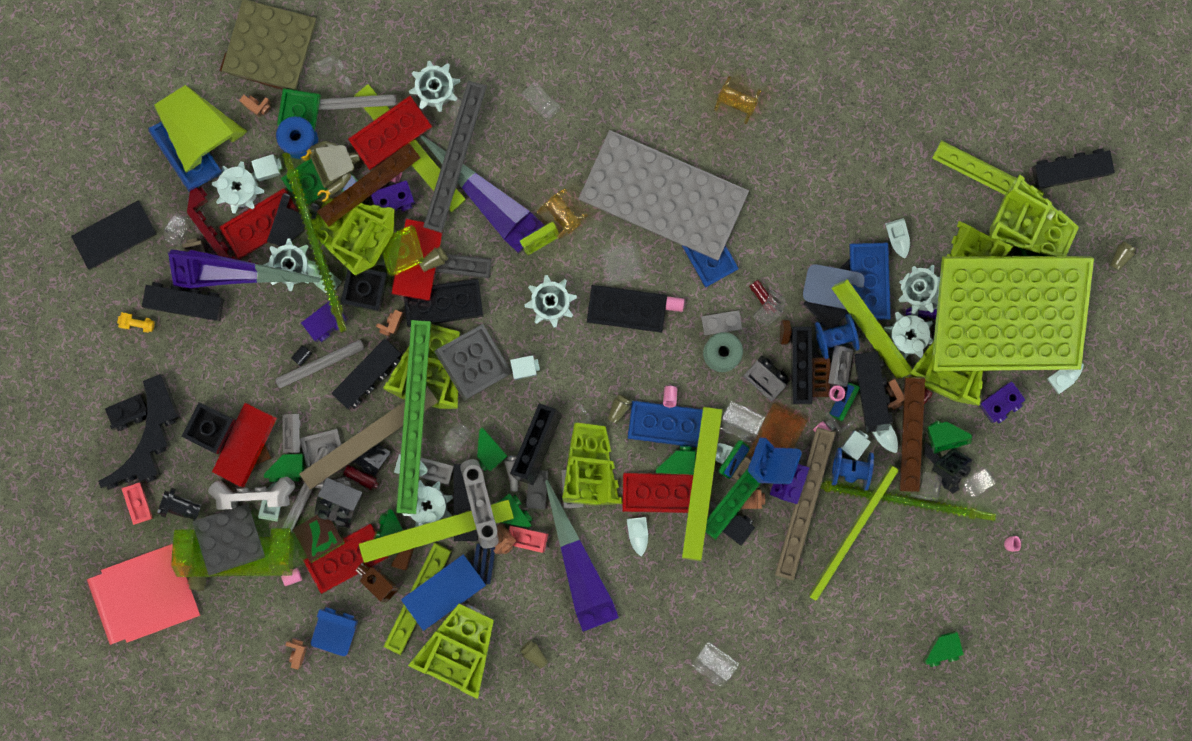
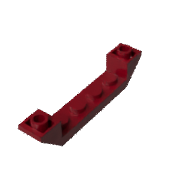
M202 186L191 190L187 214L218 256L236 259L234 256H229L227 253L229 248L223 241L219 242L215 237L218 235L212 226L208 227L206 225L204 214L200 210L196 211L208 202L206 199L208 194Z

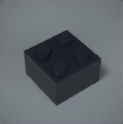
M348 269L341 304L381 313L388 274L367 269L354 275Z
M198 402L181 437L215 454H220L236 419L204 403Z
M326 478L317 496L314 514L321 519L331 520L338 526L350 528L358 513L362 492Z

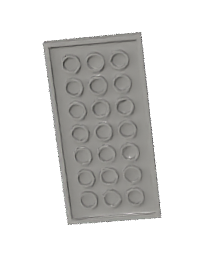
M609 130L579 200L718 261L749 190Z

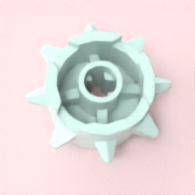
M427 61V67L422 69L421 72H412L416 80L415 87L409 90V94H417L421 100L419 108L423 109L428 105L436 107L439 112H442L443 105L447 104L450 100L457 101V97L454 95V86L461 81L460 79L451 78L449 73L450 65L448 63L440 67L433 66L431 61ZM433 83H436L438 86L436 90L430 89L433 87Z
M240 162L238 167H231L229 169L222 166L223 173L217 181L212 182V185L217 188L220 195L216 203H228L231 205V210L234 214H236L239 207L248 206L254 209L253 201L256 199V195L264 193V190L258 187L255 172L249 173L245 169L244 162ZM236 184L241 185L239 186L241 188L239 191L234 190Z
M287 239L284 246H280L278 249L273 246L269 248L272 255L269 262L263 265L308 275L307 265L316 264V262L310 261L306 255L308 245L298 248L293 246L291 239ZM289 261L294 263V266L291 267V269L286 267V264H289ZM300 282L282 283L287 285L289 291H292L294 284H298Z
M931 265L928 269L913 266L912 273L906 274L904 279L899 281L903 291L899 302H909L912 305V314L917 310H929L932 313L937 309L940 276L938 277L934 274V265Z
M545 275L544 282L538 287L531 285L528 287L533 293L532 300L524 305L525 308L534 309L536 324L544 319L550 321L553 327H557L558 319H561L563 316L572 318L573 314L569 310L570 302L575 300L577 296L568 294L565 289L566 279L560 283L551 282L548 275ZM554 297L555 304L548 306L546 299Z
M918 310L914 314L905 317L896 312V322L892 326L884 327V330L889 333V338L905 359L908 355L916 354L921 358L923 356V349L927 344H932L934 341L930 338L929 330L933 322H925L919 318ZM912 331L914 337L909 340L905 333Z
M419 480L417 513L403 514V516H411L416 521L415 527L435 522L442 518L452 517L447 511V503L453 499V496L444 495L440 491L439 481L430 487L425 486ZM429 500L431 501L432 509H427L426 511L424 510L423 503Z

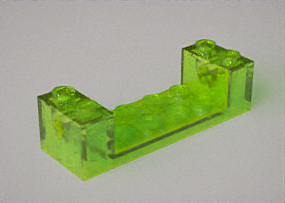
M271 528L270 537H259L265 558L210 576H292L294 537L291 529ZM193 529L174 530L171 567L176 577H210Z

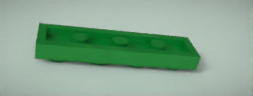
M748 468L707 518L705 533L715 541L761 484L748 472Z

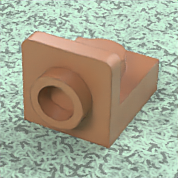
M243 95L239 100L242 105L259 118L262 114L266 115L271 108V102L268 98H265L259 106V102L251 95L249 98Z
M397 310L394 313H390L387 319L388 327L377 323L376 327L380 329L379 333L389 337L390 334L396 335L404 314Z
M892 379L887 382L888 387L885 389L889 397H894L895 399L890 402V405H887V408L894 410L903 405L904 395L896 380Z
M756 489L741 509H762V505H765V493H761V489Z
M499 524L497 526L499 542L495 546L494 552L496 554H507L512 550V545L516 542V539L503 524Z
M292 639V641H287L285 646L296 649L292 651L289 662L292 663L290 668L298 670L301 669L307 646L303 645L301 640Z

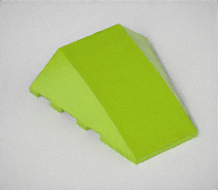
M186 85L154 104L186 173L201 164L202 156L228 139L234 142L247 133L244 128Z
M1018 175L1004 196L991 224L990 239L996 241L999 239L1007 244L1048 256H1067L1079 226L1061 210L1055 209L1051 201L1044 199L1033 185L1030 186L1024 181L1025 178Z
M330 198L327 202H324L322 207H324L326 204L332 201L333 198ZM360 203L329 227L318 213L311 224L316 239L354 275H357L376 264L394 233V209Z
M958 221L957 227L960 229L957 236H953L951 242L953 248L951 254H947V257L1006 256L1013 246L999 239L997 241L992 240L990 236Z
M431 324L426 386H428L438 401L432 407L438 409H458V390L434 351L460 337V332ZM409 347L392 372L390 379L383 387L384 390L404 400L406 396Z
M933 341L909 375L911 377H925V388L955 402L979 406L983 371H933L931 369Z
M574 423L562 496L564 503L584 505L623 504L621 497H618L617 488H619L618 480L614 479L612 470L615 469L614 462L610 461L609 452H611L606 426Z
M458 604L408 666L424 674L427 673L478 699L494 620Z

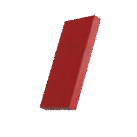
M408 96L348 138V140L371 171L405 145L431 129L432 125L413 98Z
M285 188L256 204L254 209L250 208L219 226L238 260L268 243L267 239L282 195L284 193L288 194ZM290 197L287 208L299 212Z
M406 219L392 294L430 301L436 267L424 272L419 262L435 247H440L443 232L440 233L424 228V222Z
M244 403L212 472L244 488L277 418Z
M623 473L622 512L688 513L694 475Z
M372 524L343 538L345 544L313 563L308 558L303 560L321 594L359 574L356 569L364 562L359 544L373 540L376 531ZM385 556L365 563L369 567H372L382 562L383 560L389 558V556Z

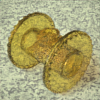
M728 76L719 93L714 111L717 112L721 103L746 113L747 116L743 124H747L758 103L761 90L758 88L755 97L749 96L728 87L732 79L731 76Z
M566 188L552 196L537 211L538 215H541L548 210L554 217V220L561 225L564 230L557 236L558 239H562L573 232L588 217V214L584 213L577 218L565 204L562 198L568 192Z

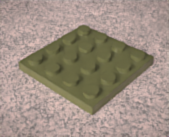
M242 0L222 72L285 89L297 90L315 28L316 18Z

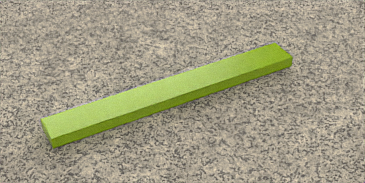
M367 84L354 97L377 96V94ZM387 106L363 107L373 120H376L390 110ZM414 140L409 144L418 153L420 159L413 163L412 166L434 191L440 174V168L418 142ZM455 189L449 209L451 212L466 201L457 189Z
M703 407L682 559L702 560L722 409Z
M890 464L810 591L809 596L816 601L898 473V469Z
M509 500L491 505L496 524L514 519ZM472 511L360 543L359 547L365 563L476 530Z

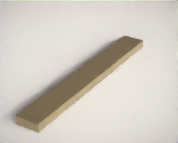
M426 386L424 412L438 403L428 386ZM405 401L301 472L300 476L309 489L312 490L325 481L326 478L331 477L402 428Z
M819 427L816 429L806 467H809V471L798 504L794 506L776 569V576L794 581L836 432Z

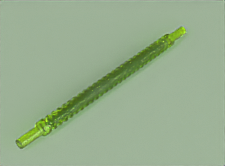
M283 153L282 156L288 171L286 175L290 180L289 184H292L291 189H294L292 193L296 195L294 199H297L296 204L299 205L297 209L300 210L299 214L302 215L301 219L304 220L302 224L305 225L304 229L307 230L305 234L309 235L307 239L310 240L309 245H312L310 249L313 250L312 254L315 255L314 260H317L315 264L319 266L317 270H320L319 275L322 276L321 280L324 281L322 285L325 286L324 290L327 291L325 295L328 296L327 301H330L331 314L335 316L340 333L345 332L347 328L342 315L343 308L339 305L340 301L337 300L339 296L335 295L337 291L334 290L335 285H332L334 281L330 279L332 275H329L330 270L327 269L329 265L325 264L327 260L324 259L325 255L322 254L324 250L320 249L322 245L319 244L320 239H317L319 235L316 234L317 229H314L315 224H312L314 220L310 218L312 214H309L310 209L307 208L309 204L306 203L307 199L304 198L305 194L302 193L304 189L301 188L302 184L299 183L301 179L298 178V170H295L290 154Z
M829 480L822 482L820 487L824 492L830 493L833 491L834 494L839 492V495L844 493L845 496L849 494L850 497L855 495V498L860 496L861 499L866 497V500L873 493V491H870V488L864 490L863 487L860 489L859 486L854 488V485H851V487L848 484L843 486V483L832 485V481ZM885 492L880 499L882 503L887 501L888 504L893 502V505L896 503L899 506L904 504V507L909 505V508L914 506L915 509L920 507V510L925 508L926 511L931 509V512L934 510L937 513L941 511L942 514L947 512V515L950 513L953 516L958 514V517L963 515L964 518L968 516L969 519L973 520L979 518L995 521L996 519L995 513L978 511L974 507L968 509L965 506V508H962V505L959 507L956 504L951 506V503L946 505V502L941 504L940 501L935 503V500L932 502L929 499L924 501V498L919 500L918 497L914 499L913 496L908 498V495L905 497L902 494L897 496V493L892 495L891 492L889 494Z

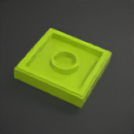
M551 222L520 240V243L525 253L529 256L558 239L560 235L554 222Z

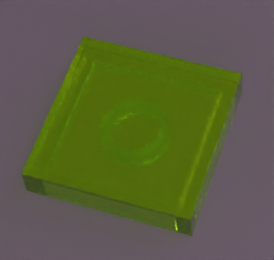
M412 225L393 233L382 252L387 272L390 276H394L424 262L417 233Z

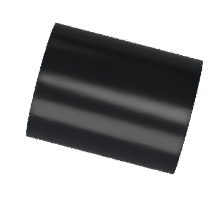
M301 345L291 359L299 366H302L312 353L305 346Z

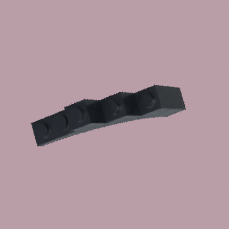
M159 374L143 381L147 395L148 411L141 441L124 465L111 475L98 481L100 488L107 487V490L118 487L119 482L125 480V483L136 480V476H138L139 481L150 483L157 480L156 476L161 475L153 453L155 452L156 455L167 451L166 448L171 446L163 424L165 426L177 423L176 419L180 418L164 375Z

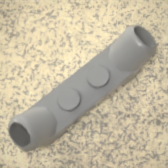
M470 459L464 461L460 469L480 546L486 549L492 548L499 542L497 527L479 462Z
M281 477L271 490H267L264 486L255 487V490L249 491L248 487L237 488V491H232L222 480H217L209 487L208 493L216 500L217 510L233 509L239 507L238 501L267 500L268 507H281L290 505L289 495L295 489V483L288 477Z

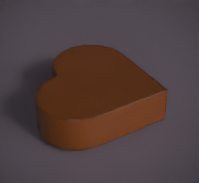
M781 320V345L789 344L792 332L789 320Z

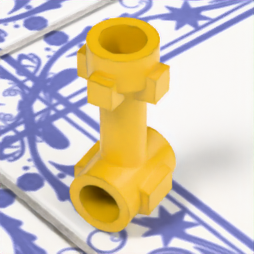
M123 312L118 316L117 323L119 328L129 330L130 326L143 328V332L146 333L153 332L155 321H152L150 318H146L145 321L132 319V314Z

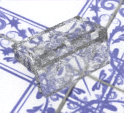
M730 401L721 420L720 428L726 433H732L740 437L743 441L753 443L760 431L765 416Z
M709 641L691 663L696 671L705 674L713 684L723 687L729 681L740 665Z

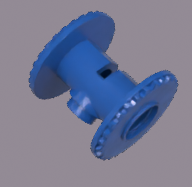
M289 117L278 126L276 140L280 148L288 156L294 159H302V156L307 155L306 151L312 145L318 143V135L306 119ZM301 135L299 140L294 141L296 136Z
M850 314L845 315L846 325L822 331L820 323H815L816 337L824 359L829 358L827 348L852 342L855 351L860 349L857 330Z
M837 448L832 468V485L837 484L839 476H844L845 480L850 483L855 482L857 479L864 480L863 488L868 490L873 474L874 454L869 453L867 462L852 461L842 458V448Z

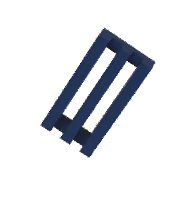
M476 544L473 565L476 572L478 567L480 548H482L480 544ZM495 547L483 549L480 577L485 584H491ZM491 549L487 580H484L487 550Z

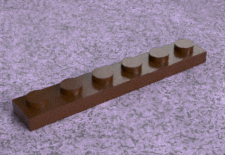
M408 143L318 210V214L329 227L419 160L420 156Z
M905 377L900 491L919 492L925 377Z

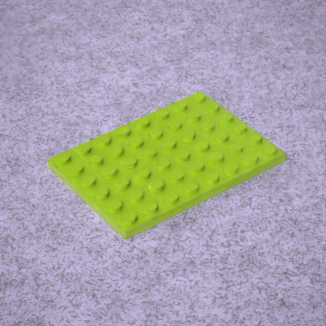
M1091 256L942 257L931 369L933 371L1081 370L1094 258Z

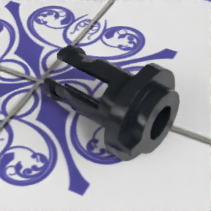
M171 487L170 492L165 490L157 514L166 518L167 513L195 521L201 504L198 505L190 500L174 495L175 488Z

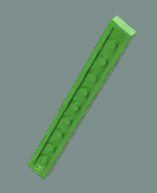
M411 320L396 512L402 514L417 513L431 331L430 321Z

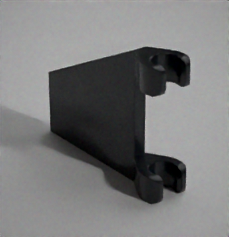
M284 193L282 195L267 242L278 246H284L287 239H291L292 242L307 227L302 213L287 208L290 200L289 194ZM315 203L312 204L309 212L311 222L316 218L320 207Z

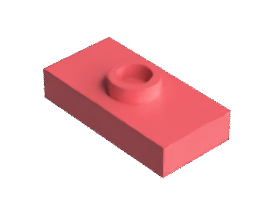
M141 482L121 488L133 525L153 519Z
M513 525L510 526L509 532L516 539L512 546L541 553L545 552L548 538L547 533Z

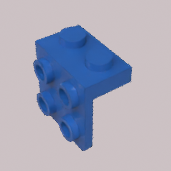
M759 438L749 464L748 472L758 483L790 484L795 475L802 452L800 449L775 448L767 438Z
M329 607L320 609L317 614L318 621L311 640V646L337 655L346 656L349 652L358 620L354 619V615L343 613V615L335 613L336 610Z

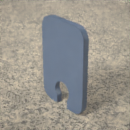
M814 264L808 268L803 297L810 303L846 309L831 288L848 279L850 284L863 288L865 279L859 272Z

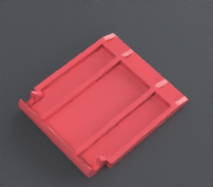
M175 543L102 569V574L87 579L110 645L122 640H126L128 643L200 616L193 593L187 584L188 579Z

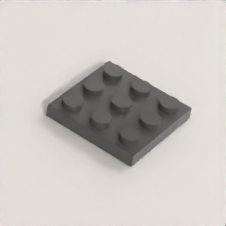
M483 324L434 351L464 401L512 374V371Z
M248 504L192 521L209 576L265 558Z

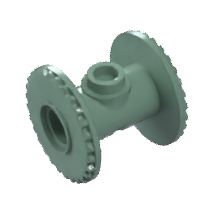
M727 332L713 335L709 338L703 350L706 364L717 372L732 370L739 364L743 356V347L740 340L735 335ZM725 348L728 355L726 357L720 356L718 349Z

